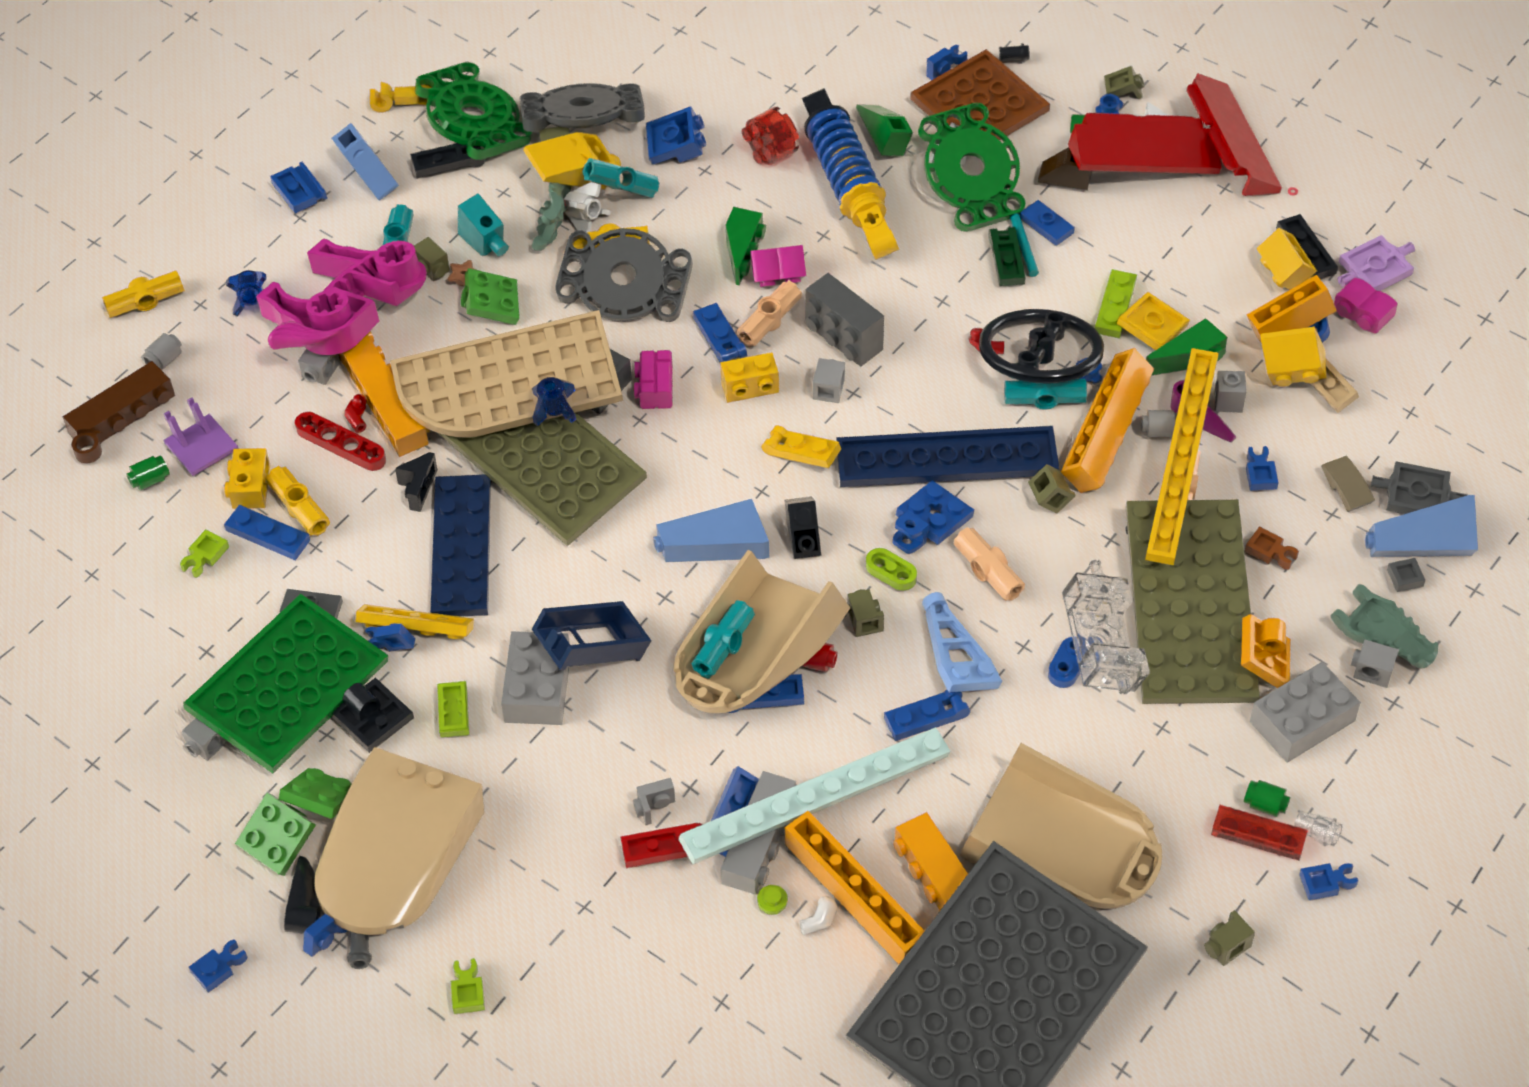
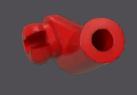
M973 328L970 331L969 342L980 352L979 341L983 329ZM991 341L993 350L997 354H1004V341Z
M356 394L350 400L344 412L345 418L356 433L363 432L367 427L362 419L367 399L361 394Z

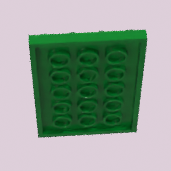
M300 594L183 703L184 710L273 774L332 717V713L343 703V696L346 690L358 682L364 685L388 662V655L307 597Z

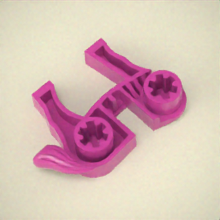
M323 238L307 252L313 273L335 278L322 292L315 294L310 299H300L287 294L279 283L272 282L256 296L262 317L278 325L269 334L268 344L274 350L305 346L307 350L320 355H335L352 349L380 321L374 300L363 296L397 306L423 286L427 276L426 268L418 261L415 247L406 241H393L382 245L377 250H361L354 247L340 246Z

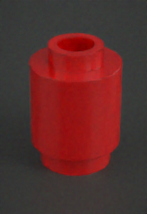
M825 643L802 666L828 672L829 668L835 667L838 652L834 651L833 644Z

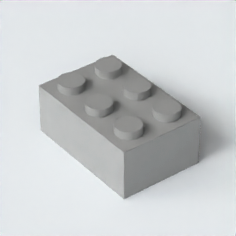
M511 631L501 702L504 723L562 725L569 666H567L566 670H560L534 632ZM563 633V635L569 642V635L567 633Z
M1322 661L1254 702L1250 722L1288 763L1355 722L1361 702Z

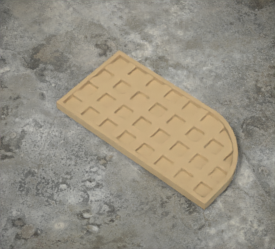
M599 310L390 360L396 391L403 408L422 426L447 436L477 437L623 401Z

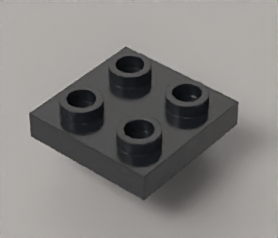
M375 677L365 686L359 682L351 685L344 693L343 703L332 713V718L370 753L374 747H378L414 719V715L401 700Z

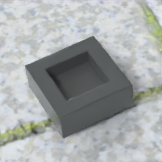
M1416 558L1388 564L1387 571L1397 592L1424 587L1426 580Z

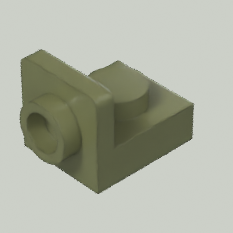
M1132 65L1104 76L1107 94H1114L1119 97L1133 91L1137 99L1143 98L1142 88L1145 87L1144 81L1140 73L1136 74Z

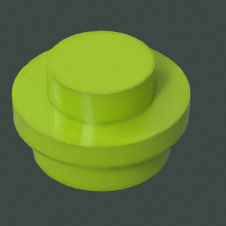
M768 885L763 887L758 893V906L769 915H776L787 906V893L780 886Z

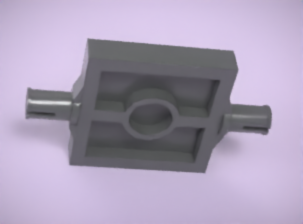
M1395 461L1393 473L1389 479L1373 475L1371 487L1387 489L1388 503L1386 510L1402 514L1468 495L1451 491L1449 483L1451 472L1398 461Z

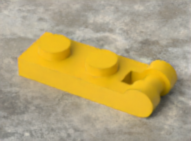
M780 425L774 426L770 432V439H766L761 446L762 450L770 456L825 468L831 466L841 450L838 441L787 431Z

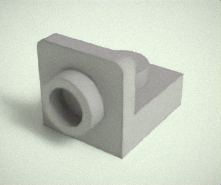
M671 778L637 787L638 798L633 800L637 817L643 816L645 825L652 824L650 809L664 808L670 803L675 802V791Z

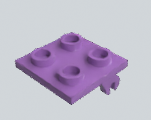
M193 397L187 400V403L196 423L181 431L175 417L171 416L170 411L165 412L164 417L173 435L163 441L188 472L194 476L232 454L233 449L239 448L210 413L203 416L198 403H195Z

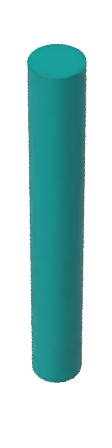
M1014 214L1010 216V221L1016 229L1019 247L1029 276L1035 277L1039 274V270L1020 215Z

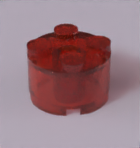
M776 106L749 119L741 130L743 138L749 142L753 150L754 160L759 165L762 163L772 165L799 149V145L796 146L795 143L799 136L793 121L787 113L782 115L778 112L781 108Z

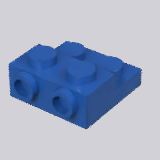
M690 106L647 122L648 154L651 163L654 165L674 157L681 163L703 155L702 148L706 146V140L703 133L700 132L701 129H704L701 115H696Z

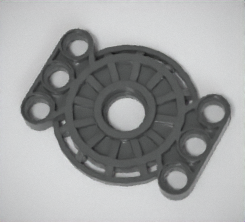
M596 83L572 84L552 89L544 94L528 92L520 96L523 129L530 132L543 130L550 124L558 127L578 129L603 125L616 118L630 123L640 122L645 119L641 89L639 85L633 83L623 84L618 88Z
M621 228L610 230L591 240L587 232L578 230L573 232L568 238L555 290L561 302L573 303L580 297L590 311L599 310L602 318L612 321L636 320L656 309L661 320L672 322L681 313L693 267L692 257L685 249H676L668 254L666 248L658 239L637 229ZM620 235V237L612 238V239H610V240H608V241H604L605 239H608V238H610V237ZM626 235H636L641 237V239L626 237ZM579 238L587 240V245L582 249H577L573 246L574 242ZM648 240L654 243L659 249L656 251L650 244L647 243ZM677 257H686L688 259L687 264L683 267L675 266L673 262ZM577 261L581 264V268L577 272H570L567 270L568 264ZM624 264L633 266L636 270V277L631 283L619 285L612 280L611 273L616 267ZM672 280H679L682 283L681 287L676 291L667 288L668 283ZM565 285L575 287L574 293L569 296L563 295L561 289ZM589 301H593L600 309L594 307ZM671 303L676 306V309L671 314H664L661 311L662 306Z

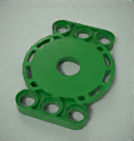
M463 62L418 76L415 83V93L419 97L427 98L425 112L430 125L448 140L467 145L466 153L469 157L475 160H482L526 146L531 142L532 132L524 130L523 123L519 122L520 112L514 99L501 88L484 81H479L480 69L476 64ZM463 72H470L474 75H465ZM447 78V79H451V80H453V81H452V82H446V81H443L442 79ZM421 85H429L432 88H424ZM430 106L435 107V109L432 112L430 110ZM476 107L482 110L484 114L470 115L463 112L462 109ZM521 132L526 134V136H518L515 133ZM494 139H501V140H504L505 142H504V143H498V142H495ZM473 146H481L484 149H475Z
M972 103L923 118L918 128L920 138L930 142L924 157V170L927 181L932 190L943 201L959 208L954 218V224L960 231L964 232L1009 220L1010 216L1014 214L1020 215L1026 204L1023 195L1013 191L1020 175V161L1017 150L1002 131L986 123L989 111L982 103ZM974 110L981 112L983 119L980 121L972 119L970 112ZM950 117L957 118L960 126L955 128L949 126L947 119ZM932 124L936 127L937 132L935 134H928L924 131L923 126ZM991 132L998 136L1003 141V143L997 137L993 136ZM1007 148H1009L1013 156V161L1010 160ZM930 151L934 154L932 163H929ZM965 156L979 158L984 164V171L976 176L966 174L961 168V159ZM1015 168V177L1012 181L1009 177L1011 169ZM1010 199L1016 200L1020 208L1018 210H1011L1006 202ZM986 206L993 207L996 210V216H986L983 208ZM967 213L972 216L973 222L971 224H964L959 216Z

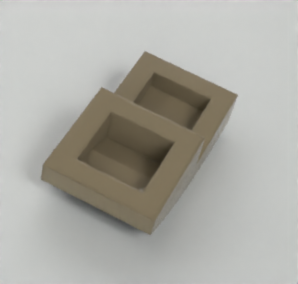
M1347 455L1321 465L1332 491L1337 489L1347 512L1375 501L1366 481Z

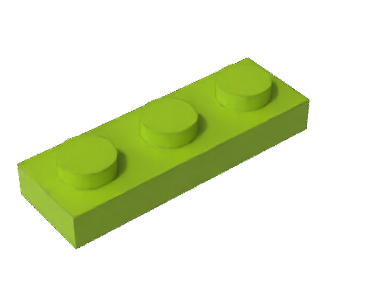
M1111 270L1095 324V329L1100 335L1120 339L1123 328L1117 324V321L1129 309L1137 274Z

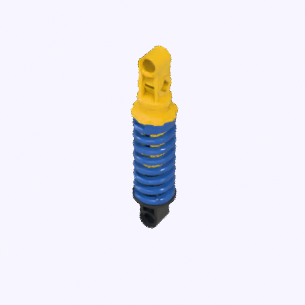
M825 88L802 97L809 115L804 124V132L813 144V149L817 153V157L826 173L835 197L839 201L841 213L847 216L848 219H851L855 226L863 229L875 260L898 251L899 247L895 237L884 219L886 214V207L884 205L886 192L881 187L874 170L871 168V163L867 159L862 144L858 140L847 110L842 106L832 105Z

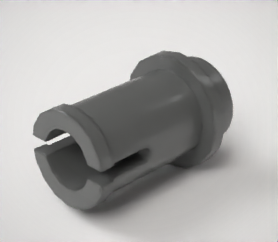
M350 931V953L347 955V960L352 968L364 969L368 967L369 962L372 960V955L369 952L370 935Z

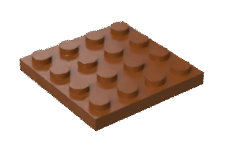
M987 49L915 89L910 95V99L929 116L972 103H982L989 111L986 123L996 127L1006 136L1050 111V103ZM977 110L970 112L972 119L976 121L983 119L981 112ZM950 117L947 119V123L949 126L951 125V123L960 126V122L957 118ZM991 132V134H992L993 136H995V137H997L999 140H1001L998 136H996L995 134H993V133Z

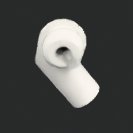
M828 896L821 897L817 902L818 907L815 915L799 921L803 935L830 927L837 912V904L834 899Z

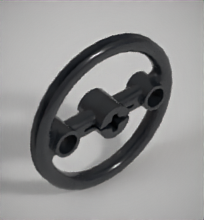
M1024 309L996 317L984 327L979 341L980 353L986 363L993 369L1016 380L1039 384H1057L1084 377L1097 368L1102 361L1104 352L1103 339L1091 324L1074 315L1049 309ZM1044 322V327L1034 328L1030 331L1028 351L1019 353L1017 363H1010L1004 360L993 350L991 341L1002 329L1020 323ZM1065 329L1077 331L1090 342L1092 352L1083 362L1065 369L1039 370V364H1047L1053 361L1055 341L1064 338Z

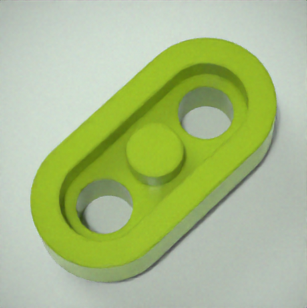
M875 548L867 554L866 569L872 576L900 591H906L915 586L917 570L913 564L884 548Z

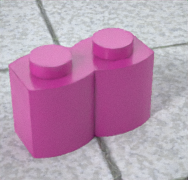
M803 245L750 251L753 281L759 282L760 287L775 285V280L785 279V282H801V277L806 276Z
M1353 278L1336 294L1334 301L1337 313L1340 316L1354 320L1363 330L1376 334L1395 316L1398 304L1391 296L1375 290L1369 283L1359 278Z

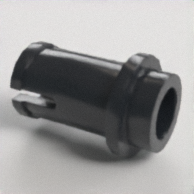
M1021 43V46L999 47V59L1001 62L1022 60V63H1025V60L1030 59L1029 45H1024V43Z

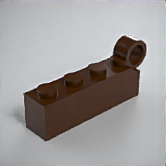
M153 361L62 416L68 434L73 438L71 446L79 462L92 463L98 460L102 454L100 444L104 440L122 431L131 423L144 417L147 413L175 396L170 378ZM86 446H92V447H91L90 449H88V450H81L82 448H84V447H86Z

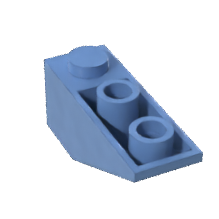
M352 123L331 138L379 201L399 186Z

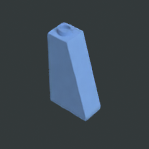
M1467 495L1374 523L1365 535V545L1367 549H1370V557L1472 556L1478 550L1475 495Z
M752 499L656 524L657 536L653 537L657 553L662 552L665 562L741 560L747 550L752 551L757 559L770 557L769 540Z

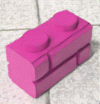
M654 350L641 351L640 362H635L634 364L635 378H639V382H634L635 398H640V407L642 409L673 407L672 352L670 350H658L657 352H654Z

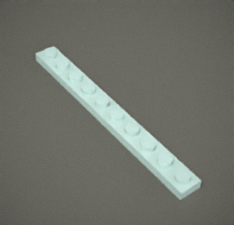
M935 727L680 834L679 841L691 863L695 864L790 824L806 811H809L811 814L948 757L951 751Z

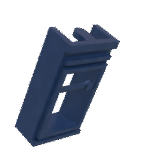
M623 601L543 608L532 627V631L560 670H566L567 666L573 667L575 665L581 666L633 659L640 661L652 641ZM606 627L615 640L584 643L576 630ZM571 631L579 644L570 645L562 632Z

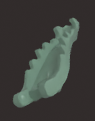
M549 183L548 191L551 200L545 201V207L540 208L542 216L537 220L540 224L536 228L539 236L533 240L532 248L534 250H544L548 244L556 239L557 228L561 225L563 212L567 209L563 198L571 191L572 185Z
M1358 584L1352 592L1354 597L1360 602V605L1349 617L1340 609H1336L1330 615L1334 624L1349 638L1362 644L1364 640H1369L1399 649L1397 655L1417 668H1427L1437 657L1438 643H1432L1427 640L1426 636L1420 634V627L1414 624L1411 616H1405L1403 608H1398L1394 601L1372 593L1362 584Z

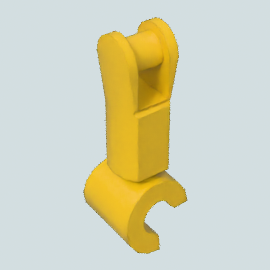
M380 82L381 92H378L376 89H370V107L376 112L388 111L392 107L393 101H395V105L427 104V98L419 97L415 93V86L394 87L393 91L389 84ZM421 85L424 88H432L429 85Z

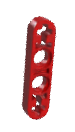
M303 412L296 417L295 426L300 437L366 470L377 471L386 464L385 451L379 444L313 412ZM328 432L337 434L333 439L327 440L322 438ZM349 443L358 444V447L354 450H346L344 448Z

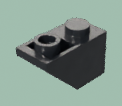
M812 496L784 500L793 558L821 556L815 500Z

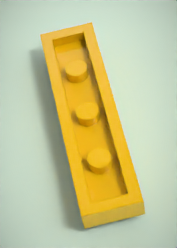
M364 604L356 611V622L364 623L365 627L377 628L397 623L402 624L408 631L409 629L418 630L420 634L428 636L436 635L437 633L447 634V637L451 639L467 637L474 626L473 618Z

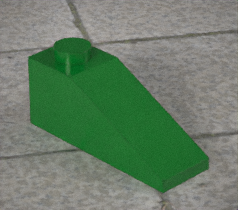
M1203 319L1146 356V361L1154 368L1151 376L1187 370L1192 348L1219 353L1217 359L1219 361L1226 353L1228 337L1208 319Z

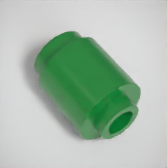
M161 455L148 457L129 466L130 472L126 473L132 488L138 487L140 491L164 481L165 477L170 475L169 469Z
M1251 780L1243 802L1249 804L1250 808L1278 817L1280 812L1286 813L1291 797L1286 796L1287 789L1262 780L1258 782Z

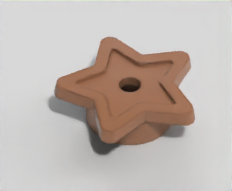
M468 260L463 264L451 263L452 273L448 277V282H455L459 286H465V274L461 273H466L468 268L474 269L472 260Z

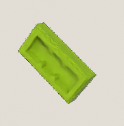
M466 681L437 684L440 738L470 735Z

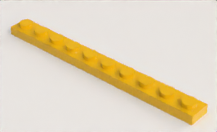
M1194 348L1191 350L1145 560L1174 565L1219 353Z

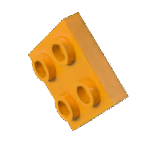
M1252 614L1242 618L1241 666L1276 688L1289 682L1291 639L1286 636V623L1278 618L1260 620Z

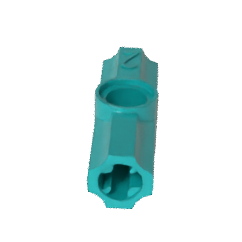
M589 158L583 168L584 180L609 186L612 189H620L653 198L659 189L658 176L636 171L630 167H621ZM621 173H622V175H623V181H622V183H620V180H619Z
M397 204L395 208L391 209L388 224L383 229V245L393 241L408 242L414 217L412 209L402 204Z
M1076 379L1057 384H1039L1020 380L1005 381V404H1035L1037 408L1047 410L1054 408L1058 403H1086L1087 383L1085 379Z
M736 600L718 625L711 624L707 628L704 639L705 644L691 663L694 671L698 672L702 677L710 679L712 675H715L728 654H736L742 644V634L755 616L753 608L749 607L744 601Z

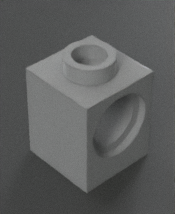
M307 349L298 360L302 377L310 382H317L323 385L327 384L341 363L339 354L320 355Z
M818 359L813 379V400L839 403L845 381V362L834 359Z
M1218 371L1214 389L1215 412H1243L1246 397L1245 371Z
M1364 640L1362 649H1355L1351 666L1356 667L1353 678L1387 688L1399 649Z
M197 718L182 730L186 742L184 744L186 750L194 757L200 755L207 761L228 742Z

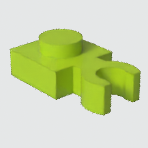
M205 529L188 548L190 555L181 560L180 566L182 571L185 572L190 566H195L192 569L193 577H199L203 573L205 563L213 566L229 548L228 540Z
M475 958L471 959V967L468 970H461L459 961H454L455 976L459 979L451 981L454 1014L484 1011L482 977H476L478 967Z

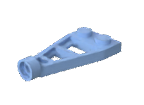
M934 592L927 595L923 599L922 605L926 611L925 615L937 670L948 692L998 689L1002 680L993 662L949 610L943 594ZM950 628L957 638H943L940 629ZM964 649L973 661L952 662L948 650Z

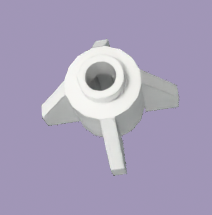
M590 182L569 192L565 196L564 200L567 209L564 213L569 217L577 230L590 232L592 222L589 220L597 218L600 213L610 216L611 211L601 208L600 202L595 198L599 197L601 184Z

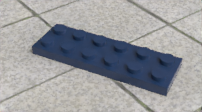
M485 474L435 477L431 613L458 617L488 615L491 479Z

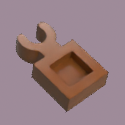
M1260 526L1247 542L1244 552L1268 564L1274 559L1280 567L1287 570L1291 568L1292 561L1286 557L1296 560L1299 554L1298 549L1295 547L1283 546L1284 539Z

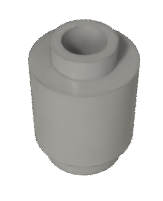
M163 333L145 349L142 359L146 364L153 361L159 368L164 369L182 353L180 348L182 344L175 335Z
M1147 410L1146 416H1142L1141 419L1142 432H1146L1147 437H1172L1177 413L1174 410Z

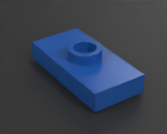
M1039 200L1020 212L1022 221L1055 246L1074 234L1075 227Z

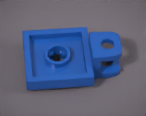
M932 480L897 507L896 516L899 518L896 520L895 529H898V531L894 534L892 543L907 554L914 553L926 544L927 538L939 545L973 517L974 509ZM931 510H936V511H939L940 513H937V512H936V513L932 514V513H930V511H931ZM909 539L912 543L906 544L902 540Z

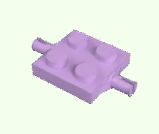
M1380 235L1340 255L1339 263L1348 273L1339 276L1338 283L1344 287L1353 278H1359L1369 283L1375 290L1381 291L1413 274L1414 267L1405 259V256L1414 252L1415 246L1412 242H1408L1401 247H1396Z

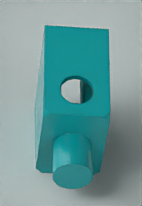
M477 193L458 205V235L481 256H486L492 251L498 257L504 255L509 249V245L503 240L504 225L481 195Z

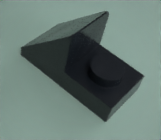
M426 453L395 469L398 484L406 486L405 498L408 499L409 507L412 511L421 512L437 473L435 453Z

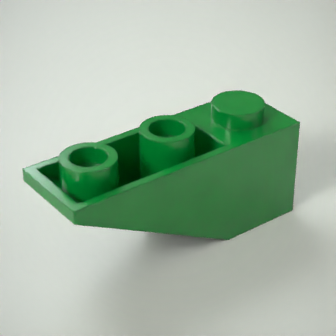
M857 104L856 109L880 154L884 156H903L913 135V131L906 118L879 105Z
M733 206L725 224L726 243L735 284L740 285L743 276H747L750 270V251L758 250V241L765 236L766 224H763V213Z

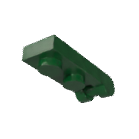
M1007 227L1006 230L998 231L997 228L989 229V242L992 248L999 286L1025 284L1026 277L1015 227Z

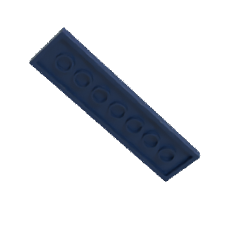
M1053 426L836 437V441L839 442L841 447L837 455L840 487L926 483L932 480L934 482L1034 477L1046 464L1059 470Z

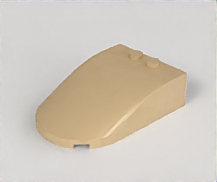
M747 550L681 644L673 668L676 673V687L691 706L703 712L726 713L740 709L778 685L818 652L841 623L850 606L833 582L828 581L819 594L768 574L753 552ZM736 600L744 601L749 607L753 608L755 616L742 634V644L736 654H728L715 675H712L710 679L702 677L693 670L691 663L705 644L704 639L707 628L711 624L718 625Z
M1020 743L959 856L976 864L991 843L995 841L1088 906L1112 909L1129 905L1147 893L1155 882L1161 868L1162 847L1154 833V825L1137 806L1029 746Z
M374 747L349 788L339 809L316 869L315 891L324 914L326 913L335 920L334 923L339 927L365 935L386 934L388 929L401 925L406 927L420 918L433 902L484 814L482 784Z

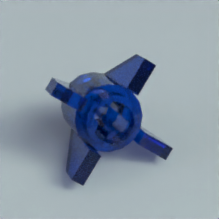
M246 270L228 277L226 286L236 291L237 295L233 307V315L238 317L245 308V305L253 306L258 303L256 296L264 290L263 283L267 279L266 273Z
M547 377L532 388L533 395L538 398L532 417L535 425L541 424L547 418V414L550 416L562 414L563 417L572 423L576 420L575 413L567 402V398L575 392L574 384L559 378Z

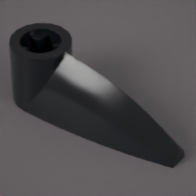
M299 856L285 911V932L304 933V930L320 918V903L315 891V872L308 859L304 856Z

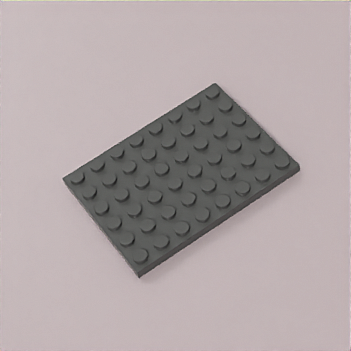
M993 841L848 1031L846 1039L912 1087H1048L1146 953L1148 946Z

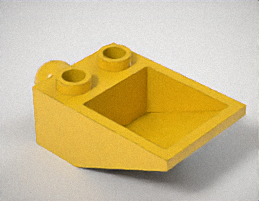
M575 132L527 145L523 149L544 182L580 187L590 183V181L584 180L583 175L584 164L587 163L589 158L621 166L620 158L615 154H610L599 137L593 134ZM601 184V189L605 190L607 186Z

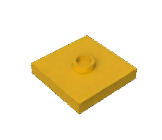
M1146 292L1119 317L1117 324L1154 350H1157L1177 337L1188 326L1190 319L1150 292Z

